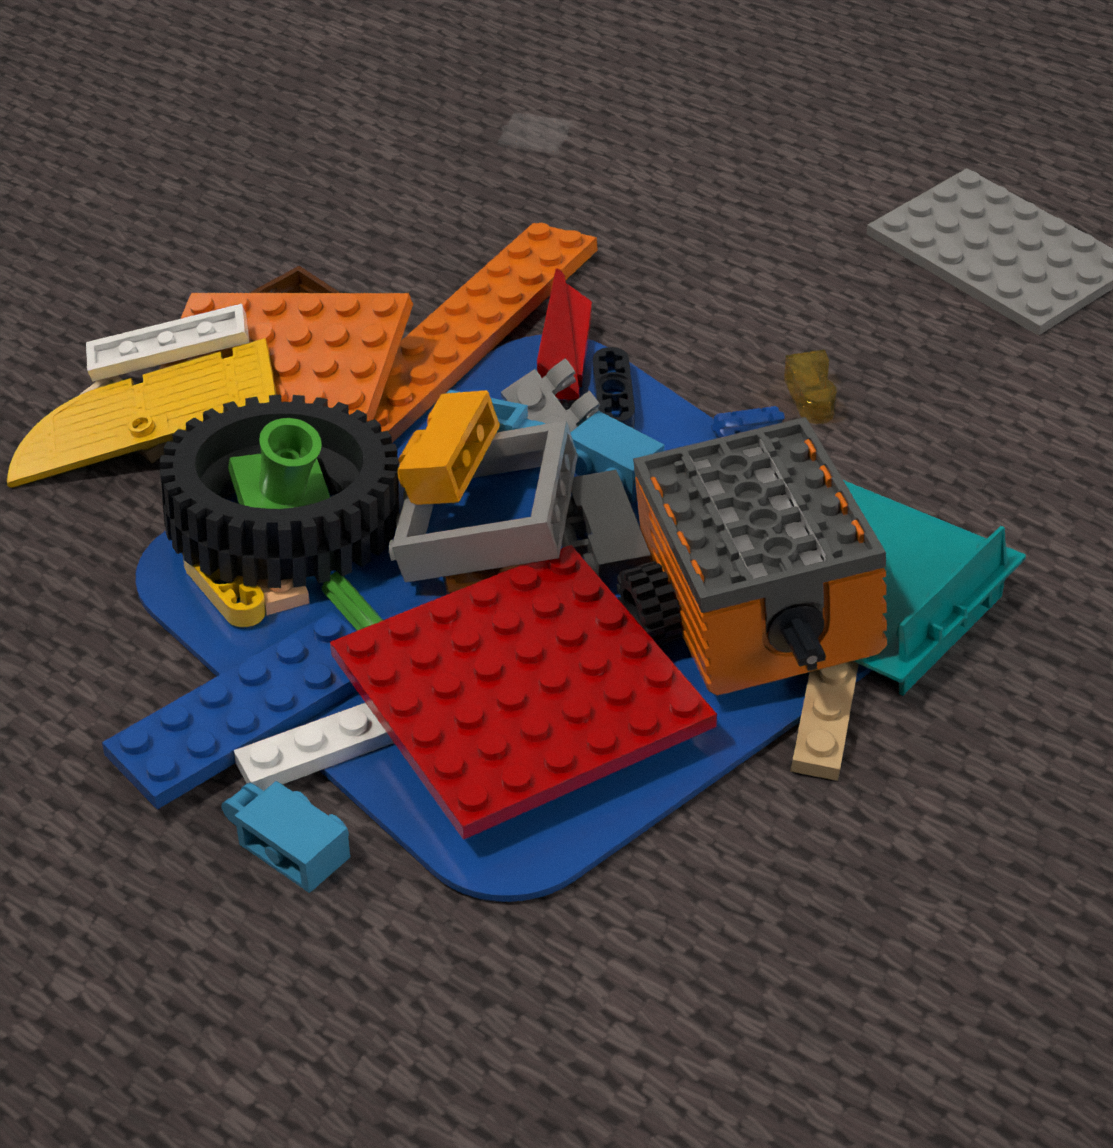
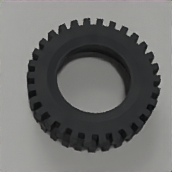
M269 395V402L259 403L257 397L245 398L246 406L238 407L232 401L223 404V413H218L213 408L203 412V422L192 418L186 422V431L178 429L172 435L173 442L167 441L164 446V455L160 457V479L167 538L169 541L172 540V547L177 554L184 552V561L191 566L200 562V571L209 576L220 569V580L232 583L237 575L243 576V585L256 587L259 579L268 580V588H281V580L293 579V586L301 587L306 586V577L315 576L318 583H323L331 580L330 571L336 570L341 576L352 573V562L361 567L371 562V553L379 555L385 550V541L390 542L394 537V528H397L396 518L399 514V462L396 444H392V437L388 431L381 432V424L375 419L367 422L366 413L356 410L349 415V408L346 404L338 402L333 408H329L328 399L318 397L315 398L313 404L305 403V396L293 395L292 402H281V395ZM281 418H294L308 423L318 432L322 446L317 460L326 485L333 488L338 494L314 504L283 509L250 507L224 499L235 489L228 469L230 457L261 454L259 438L261 431L268 423Z

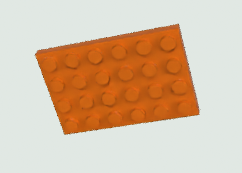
M191 293L180 319L238 304L243 305L247 316L249 343L263 338L267 340L276 393L281 395V402H292L293 395L305 396V403L313 404L316 397L328 399L329 408H333L340 402L348 405L349 415L356 410L366 413L367 422L374 419L413 307L409 293ZM226 348L198 355L195 357L162 364L159 369H163L169 366H173L179 363L190 361L220 351L222 353L223 358H227L233 356V350L232 348Z

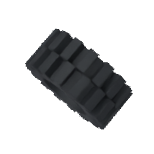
M653 561L620 571L619 575H617L619 584H616L617 591L621 596L618 597V600L647 634L650 635L658 646L680 639L682 626L679 622L682 619L681 614L677 611L679 604L678 600L674 599V588L672 584L668 583V575L666 571L663 572L662 566Z

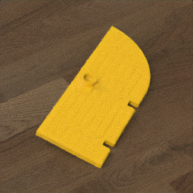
M266 338L233 347V356L223 358L221 351L143 374V383L134 385L132 378L93 389L67 401L40 420L19 444L9 466L7 486L13 488L137 450L153 448L157 444L173 440L172 435L178 429L186 431V422L192 418L203 422V412L213 408L218 413H223V404L234 401L238 407L246 406L245 398L257 397L259 403L269 402V395H277Z

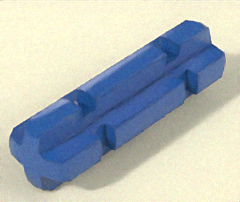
M777 406L734 411L732 413H719L714 416V424L711 425V429L720 438L782 423L785 415L784 412L779 411Z

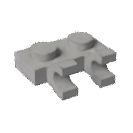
M566 358L556 364L545 377L541 378L536 369H534L501 391V397L504 401L528 405V419L546 424L567 421L570 432L599 411L598 407L600 406L591 391L577 399L568 410H565L558 401L555 394L576 382L573 376L575 370Z

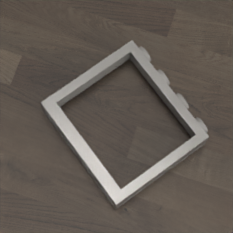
M567 421L497 432L472 477L541 467L531 517L426 534L434 504H413L410 502L404 489V504L401 513L396 518L397 529L394 540L389 542L391 561L397 560L404 581H418L559 558L578 457Z

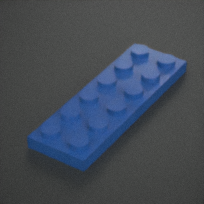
M332 610L103 741L104 755L158 810L235 764L234 750L294 729L356 692L355 687L332 657L330 648L331 641L351 634L355 630Z

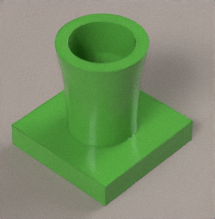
M281 418L268 423L261 431L259 438L261 454L230 457L229 473L239 504L256 508L283 509L306 506L330 498L317 460L322 446L321 438L318 432L304 421L294 418Z

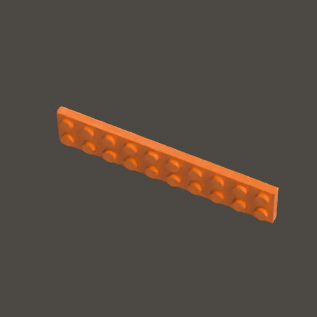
M532 223L403 338L399 344L374 419L381 424V432L388 431L392 437V443L437 402L441 394H445L550 296L556 268L563 272L565 280H567L598 251L597 237L581 234L575 230L567 231L550 227L545 223Z

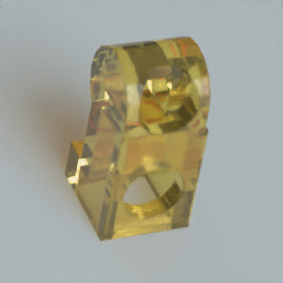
M825 349L786 355L784 382L802 418L806 417L808 422L813 424L827 423L835 416L837 387L833 382L827 380L829 358Z

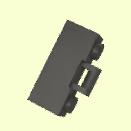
M617 470L574 477L561 545L562 548L572 545L613 594L618 593L616 584H619L617 575H619L620 571L651 562V554Z

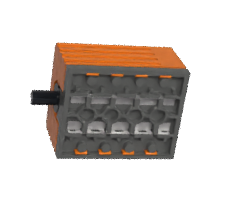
M806 417L633 458L640 529L651 554V562L656 561L657 564L659 563L662 566L663 572L666 571L668 575V583L672 584L674 588L673 596L674 599L678 600L679 607H677V611L681 614L682 619L679 622L682 626V636L709 692L722 695L878 655L887 646V637L883 632L887 631V620L883 615L887 613V603L883 598L886 595V584L882 579L886 577V570L884 569L886 567V551Z

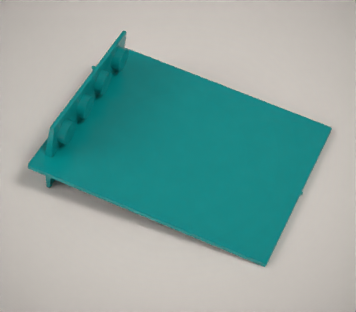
M843 480L886 551V567H884L886 577L882 579L886 584V595L883 598L887 603V613L883 615L887 620V631L883 632L887 637V646L878 655L854 660V662L899 682V694L904 696L1002 597L1005 579L1026 559V554L1006 547L1005 527L1000 526L988 538H984Z

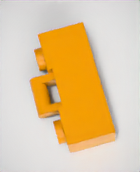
M488 390L441 394L428 415V426L426 429L416 430L398 459L400 464L398 479L401 486L405 488L411 503L416 505L458 503L461 500L500 427Z

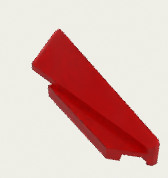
M558 268L555 269L539 347L537 372L543 378L556 364L566 358L575 370L573 376L576 382L559 391L555 396L557 399L577 400L579 399V387H582L592 317V301L568 285L565 275Z

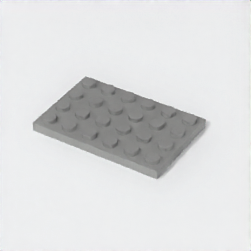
M967 168L867 225L868 236L1038 336L1113 289V248Z

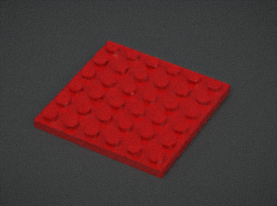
M572 545L561 548L560 556L557 559L519 565L330 642L331 655L463 840L713 729L717 723V713L650 635L647 634Z

